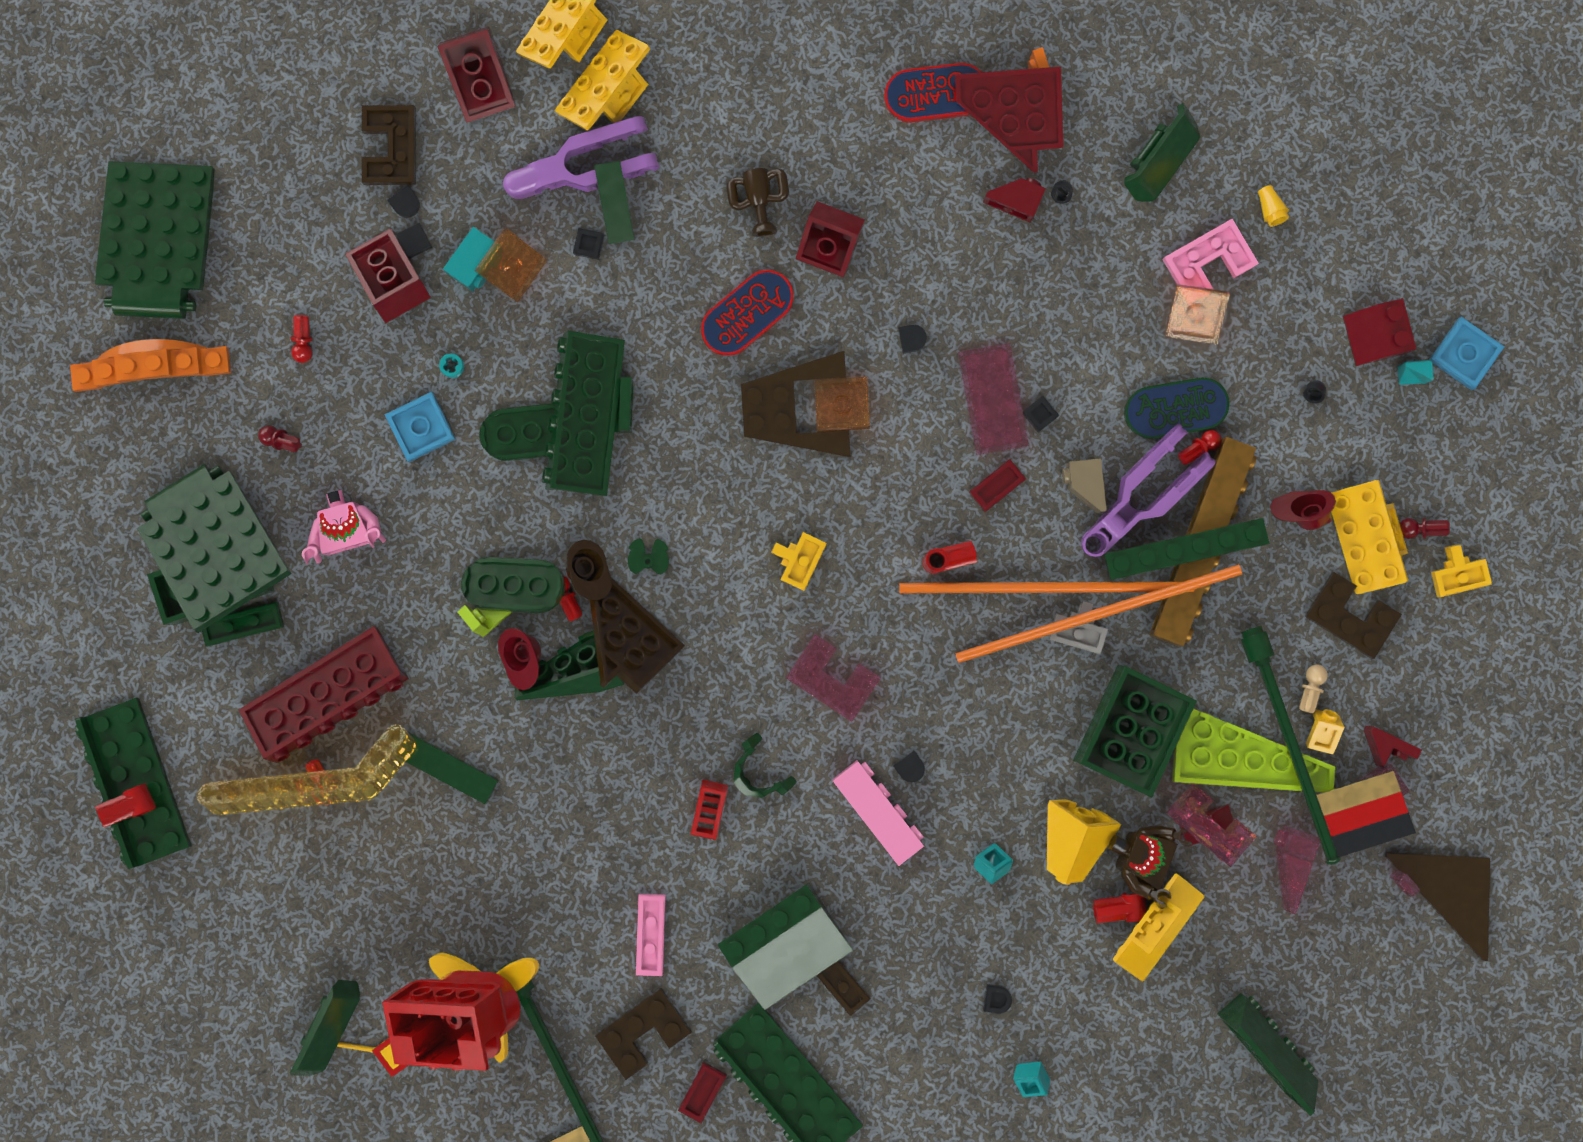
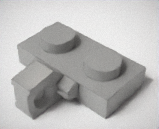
M1081 601L1078 612H1071L1070 617L1091 611L1093 604ZM1056 614L1053 622L1069 617ZM1094 621L1051 634L1048 639L1101 654L1108 629L1096 626Z

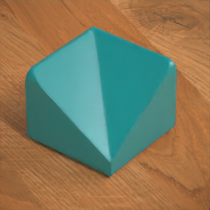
M1430 360L1407 361L1397 367L1399 385L1426 384L1433 381V365Z
M993 843L976 856L973 866L992 885L1011 870L1013 859L996 843Z
M1041 1061L1016 1065L1013 1080L1022 1097L1048 1095L1050 1078Z

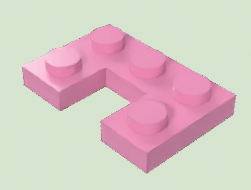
M1233 219L1162 259L1188 304L1213 290L1201 267L1221 256L1233 279L1259 264Z

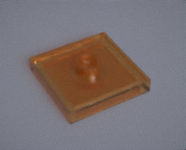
M504 228L475 269V272L518 303L547 262V259L510 230Z
M1176 284L1165 329V337L1217 344L1230 296L1229 292Z
M867 377L815 380L817 432L870 429Z

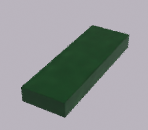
M620 160L594 164L608 244L634 240Z
M279 602L253 607L224 616L202 630L205 647L284 628Z

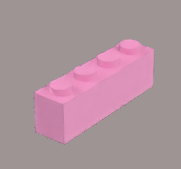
M856 760L833 778L832 781L897 865L900 866L924 847L920 841L924 837L915 825L909 827L903 820L907 815L898 804L893 807L887 798L891 794L882 783L879 785L875 784L871 778L874 772L867 763L860 764Z

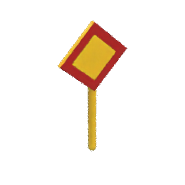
M389 1038L377 1047L339 1042L337 1047L373 1052L391 1077L408 1066L394 1064Z

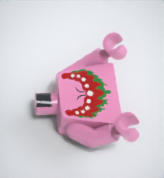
M342 490L333 491L326 494L330 508L317 512V518L313 522L307 548L302 551V557L307 565L312 557H314L316 563H321L320 550L323 555H332L367 544L374 548L376 539L379 538L382 543L386 539L381 533L379 519L366 506L359 505L356 502L345 503Z

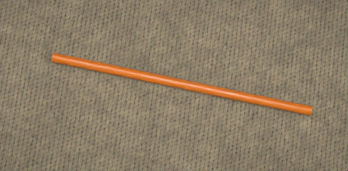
M1239 564L955 653L958 663L1233 578L1242 575V570Z
M1181 582L899 583V592H1152Z

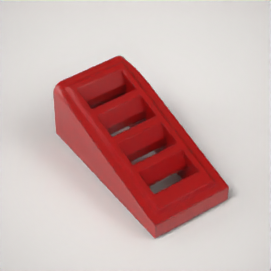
M702 780L690 835L713 840L717 839L728 785ZM705 792L717 794L720 797L707 795ZM703 801L716 803L718 808L702 805ZM705 812L716 815V818L713 819L705 816H700V813ZM698 822L714 825L713 830L699 827Z

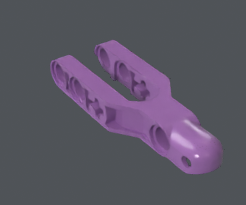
M637 116L571 136L556 155L532 162L524 168L509 172L504 177L503 188L514 199H524L540 194L544 189L550 188V190L566 185L585 192L598 189L595 170L580 175H573L566 169L565 164L573 156L602 148L603 144L623 139V141L628 140L627 137L648 130L645 118ZM648 153L621 161L623 178L628 177V179L644 175L645 171L653 169L654 172L660 168L655 153Z
M1180 424L1174 426L1121 478L1117 501L1081 539V548L1084 553L1094 557L1102 556L1139 520L1163 516L1215 465L1216 461L1205 452L1145 510H1136L1129 504L1131 491L1156 468L1154 465L1166 453L1172 452L1175 449L1173 446L1184 435L1188 434ZM1097 537L1101 542L1099 550L1096 552L1088 551L1085 546L1087 538Z

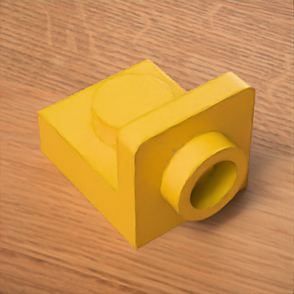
M1316 709L1313 713L1315 721L1306 741L1307 748L1334 754L1345 727L1336 712L1328 709L1323 711Z

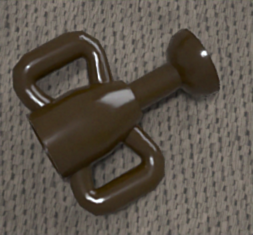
M755 168L743 172V177L731 178L726 186L731 208L743 210L752 206L756 209L758 224L753 227L752 236L761 237L777 233L776 226L768 222L766 206L768 202H782L788 198L789 186L784 170L775 168L768 171L766 168ZM775 176L778 182V195L770 193V180ZM737 184L743 185L747 198L742 202H739Z

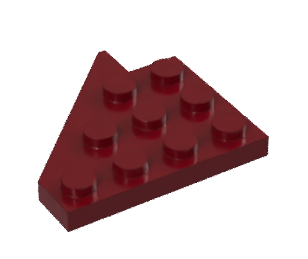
M1061 67L955 74L956 102L1032 172L1038 173L1037 150L1063 148Z

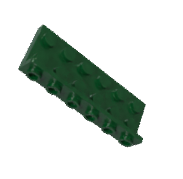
M569 330L563 334V337H559L557 352L561 353L560 363H556L554 378L558 379L557 389H553L551 404L555 405L554 415H550L548 430L552 431L551 441H547L545 448V457H549L548 467H544L542 474V483H546L545 490H561L607 496L625 340Z
M134 698L94 714L76 718L75 732L83 742L85 748L84 757L86 762L92 767L94 773L93 782L95 787L100 790L103 798L102 803L123 795V792L146 783L157 807L143 815L134 818L129 817L111 825L112 836L118 841L121 849L119 854L122 863L128 869H132L191 847L190 839L140 699Z
M759 1002L714 1040L713 1045L715 1049L713 1051L720 1061H727L733 1068L731 1073L739 1083L745 1082L750 1088L748 1090L749 1095L757 1104L762 1102L767 1108L765 1112L774 1124L779 1123L784 1128L783 1134L789 1142H846L863 1127L861 1121L772 1016L763 1009Z

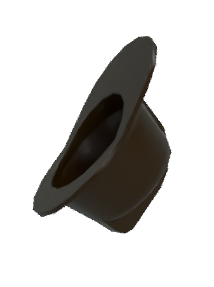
M591 540L575 542L567 553L566 572L568 577L571 579L575 590L582 597L595 601L605 598L610 592L612 583L603 550Z

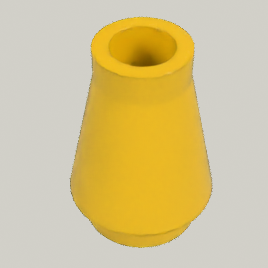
M1272 185L1265 186L1258 191L1264 222H1268L1269 226L1273 227L1289 219V209L1275 192Z

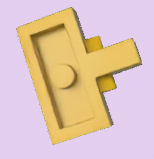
M802 532L797 545L790 543L787 548L775 543L771 553L783 558L781 565L786 567L780 580L805 591L827 543Z
M1461 545L1444 547L1448 561L1443 562V569L1431 571L1437 597L1492 585L1486 559L1470 562L1468 556H1463Z

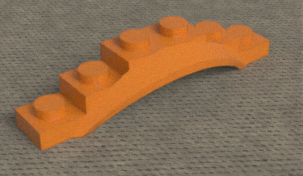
M149 339L115 346L101 354L97 359L92 360V362L70 365L72 391L79 392L147 379L231 373L229 347L227 346L206 348L198 344L178 340Z

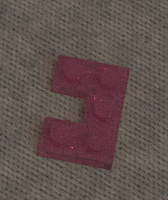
M814 634L786 679L852 722L881 677L858 663L845 685L822 671L837 648Z
M1193 783L1166 813L1177 824L1191 833L1198 842L1204 844L1221 861H1224L1231 867L1257 836L1237 819L1224 830L1204 813L1214 800Z

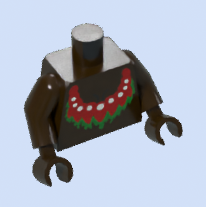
M1155 825L1141 827L1137 832H1129L1125 839L1117 835L1112 837L1108 848L1119 854L1115 866L1121 871V877L1131 892L1148 900L1155 899V903L1159 908L1167 907L1166 903L1158 900V898L1166 896L1171 899L1170 892L1161 888L1178 845L1174 841L1176 839L1182 845L1190 846L1192 842L1183 841L1182 835L1185 833L1194 834L1191 829L1183 828L1177 832L1175 828Z

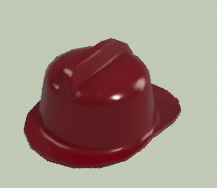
M1325 490L1293 491L1275 498L1270 505L1273 516L1281 521L1296 522L1303 529L1315 530L1331 522V511L1335 507L1336 500L1331 492Z
M510 628L505 630L500 635L498 641V652L511 684L517 689H530L536 683L539 675L540 644L536 638L525 634L520 629Z

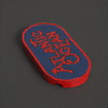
M954 63L899 71L889 79L885 87L884 102L886 108L898 120L907 123L968 116L970 114L956 102L955 74L981 73V70L968 63Z
M761 270L748 277L704 316L701 334L706 346L715 354L724 356L737 355L747 349L790 311L793 302V289L788 279L781 273L773 270Z

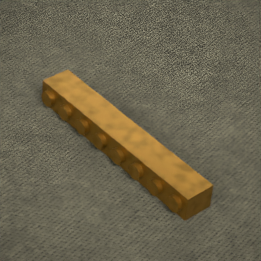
M1229 437L1222 439L1221 446L1217 449L1214 457L1216 463L1209 470L1186 535L1228 526L1230 519L1233 520L1239 509V505L1236 504L1238 497L1244 494L1248 481L1245 480L1248 470L1251 471L1257 460V456L1254 455L1256 447ZM1221 556L1174 566L1169 582H1184L1209 574L1212 568L1216 569ZM1211 584L1195 589L1194 592H1185L1162 599L1149 636L1176 646H1184L1185 643H1189L1194 631L1191 628L1194 618L1197 619L1203 607V604L1200 603L1202 595L1208 592Z

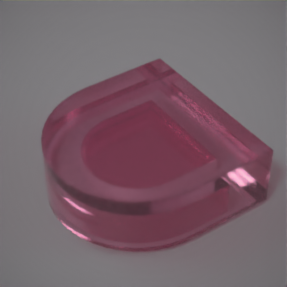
M1395 870L1390 875V878L1409 897H1414L1420 892L1419 887L1407 874Z

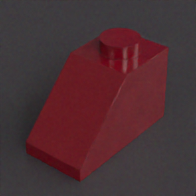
M1020 178L988 191L983 203L1031 223L1046 188L1042 187L1041 183L1037 180Z

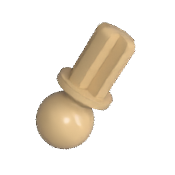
M1312 665L1306 671V679L1309 684L1302 685L1304 692L1299 709L1304 712L1314 713L1320 693L1324 692V690L1319 689V686L1326 682L1328 673L1321 665Z

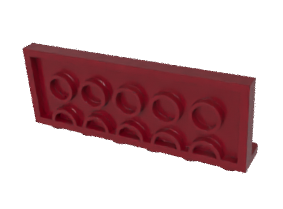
M373 626L239 709V712L263 759L278 763L287 759L290 756V752L296 748L300 749L310 745L313 742L312 738L320 733L327 734L334 730L335 724L341 720L352 719L358 714L359 709L378 703L381 700L380 696L388 691L395 692L403 687V682L409 678L399 668L379 629Z

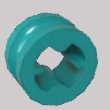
M446 354L439 362L440 371L448 378H457L464 371V362L456 354ZM451 359L454 363L456 360L458 361V365L455 366L456 371L452 373L449 369L448 371L445 369L448 366V361Z

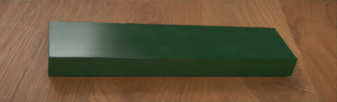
M404 731L392 754L483 804H487L499 781L408 731Z

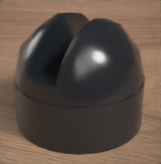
M1066 180L1056 182L1051 192L1052 199L1060 204L1069 202L1072 198L1073 188L1070 182Z
M1319 380L1310 381L1305 387L1303 396L1310 403H1320L1325 398L1326 387Z

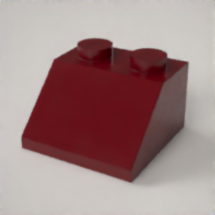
M816 201L809 214L795 259L844 278L861 235L865 219Z
M1403 298L1377 304L1343 316L1356 366L1405 355L1417 349Z

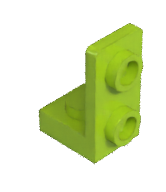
M466 605L457 611L470 629L482 637L486 636L512 613L507 611L481 610L478 608L473 610Z

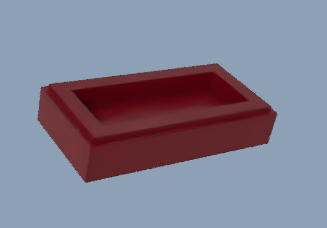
M1009 459L970 490L969 493L983 511L986 512L1025 481L1026 478Z
M703 1062L678 1111L702 1123L727 1074Z

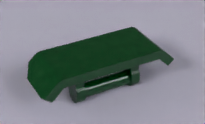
M1184 103L1177 106L1178 115L1168 127L1164 124H1159L1143 150L1130 163L1137 172L1125 177L1124 184L1137 201H1154L1200 139L1197 124Z
M338 980L332 986L328 996H323L319 1010L306 1036H303L300 1042L303 1047L290 1071L291 1076H312L326 1069L360 1000L357 981Z

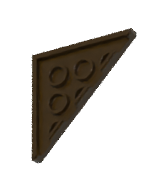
M1385 852V857L1452 927L1456 934L1481 960L1488 961L1490 858Z

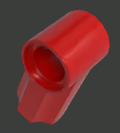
M972 541L943 548H934L926 553L922 564L928 573L938 574L943 571L977 563V555ZM931 555H938L941 558L942 565L940 568L931 566L929 562Z
M146 783L123 792V795L95 806L104 828L129 817L134 818L157 808Z
M1124 892L1121 896L1093 899L1096 923L1125 920L1126 922L1141 921L1147 912L1146 898L1138 894L1127 895V892Z

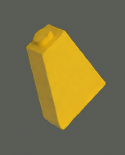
M1067 799L1049 800L1047 870L1055 875V879L1060 883L1069 885L1070 883L1083 882L1109 845L1112 837L1120 829L1121 824L1103 811L1094 808L1090 811L1086 808L1076 807V802Z

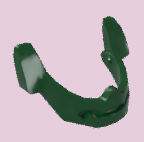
M756 733L742 743L744 753L735 764L734 783L738 790L746 796L762 798L775 791L784 795L797 782L793 776L774 783L773 786L767 788L753 787L748 778L744 777L743 768L745 761L749 755L753 754L756 750L755 747L762 740L761 735Z

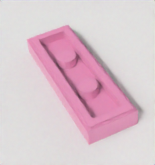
M639 894L636 975L663 976L666 898L664 894Z

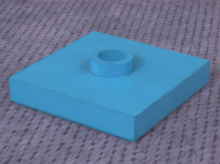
M1461 316L1456 320L1429 360L1472 391L1476 389L1505 346Z
M429 392L385 414L407 462H411L456 440L433 392Z

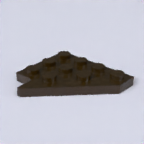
M611 577L612 586L609 594L597 601L590 600L600 684L605 688L618 676L637 694L685 645Z

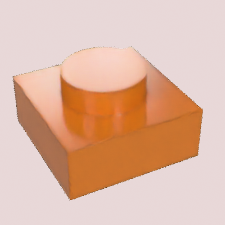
M1043 47L1033 50L1028 61V69L1049 67Z

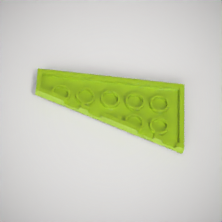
M1193 709L1174 749L1173 782L1302 791L1286 746ZM1302 754L1315 792L1324 793L1333 790L1335 766Z

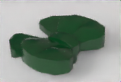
M639 538L631 543L629 546L631 551L628 556V566L631 572L639 574L645 568H652L657 574L662 575L667 571L669 557L666 551L669 548L664 541L656 539L651 554L645 552L642 539Z

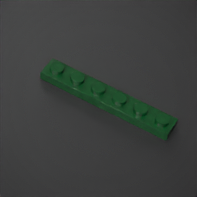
M1260 518L1104 554L1111 581L1265 546L1270 543L1264 519Z

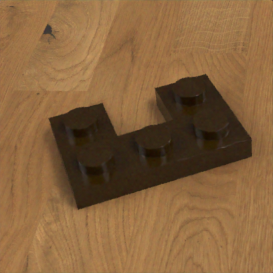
M362 105V132L364 134H388V156L362 157V184L416 185V107L414 105Z
M1332 572L1305 617L1369 658L1375 659L1402 614L1382 601L1377 600L1364 621L1343 609L1357 586L1339 574Z
M662 988L595 1035L625 1080L648 1065V1061L634 1043L636 1039L654 1027L670 1049L692 1032Z

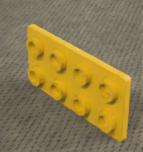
M549 0L527 35L521 41L516 53L549 69L552 68L563 50L570 58L580 62L607 22V19L594 5L596 0Z
M615 30L561 100L555 112L587 131L590 130L602 113L612 123L620 122L649 85L636 68L650 51V47L619 30Z
M1374 480L1331 492L1336 500L1335 507L1331 512L1351 581L1357 586L1354 590L1355 594H1362L1408 582L1402 556L1408 554L1394 503L1386 505L1380 481Z
M1177 873L1166 883L1164 888L1170 892L1171 899L1166 896L1158 898V900L1166 903L1167 907L1159 908L1154 901L1113 958L1115 963L1141 981L1146 979L1205 897V895Z

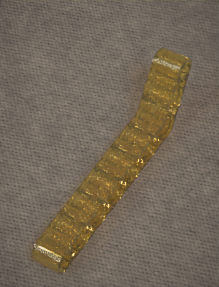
M392 725L385 730L355 768L209 782L200 787L197 792V800L215 815L371 800L378 796L413 753L416 742L403 726Z

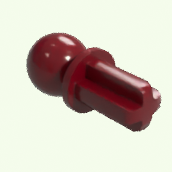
M267 425L258 432L259 441L263 445L272 446L276 450L285 449L295 453L302 447L300 438L289 435L283 429L277 430L274 426Z
M1407 518L1399 523L1405 539H1413L1418 534H1423V539H1426V536H1447L1450 533V523L1448 520L1426 521V518H1423V523H1418L1412 518Z

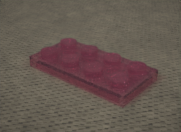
M1010 343L958 352L976 455L1028 447Z

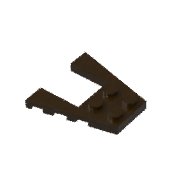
M845 351L741 384L744 437L851 457L849 430L797 433L794 381L846 378Z

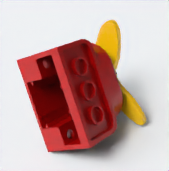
M437 953L429 959V965L440 980L421 979L413 981L382 1002L394 1064L426 1066L430 1069L452 1068L453 1071L463 1069L486 1071L489 1069L487 1058L495 1057L499 1063L507 1058V1032L516 1025L520 1016V1001L516 991L529 983L536 975L539 963L534 958H522L506 965L497 973L480 971L475 966L456 956L447 953Z

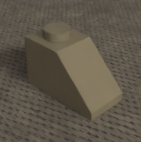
M1101 459L1068 462L1066 468L1062 469L1063 484H1068V490L1097 514L1106 512Z

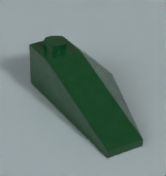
M593 630L578 637L579 642L571 647L566 648L564 646L557 650L558 655L549 661H539V675L536 683L527 690H520L515 687L514 698L518 701L596 693L624 685V682L616 676L605 688L601 686Z

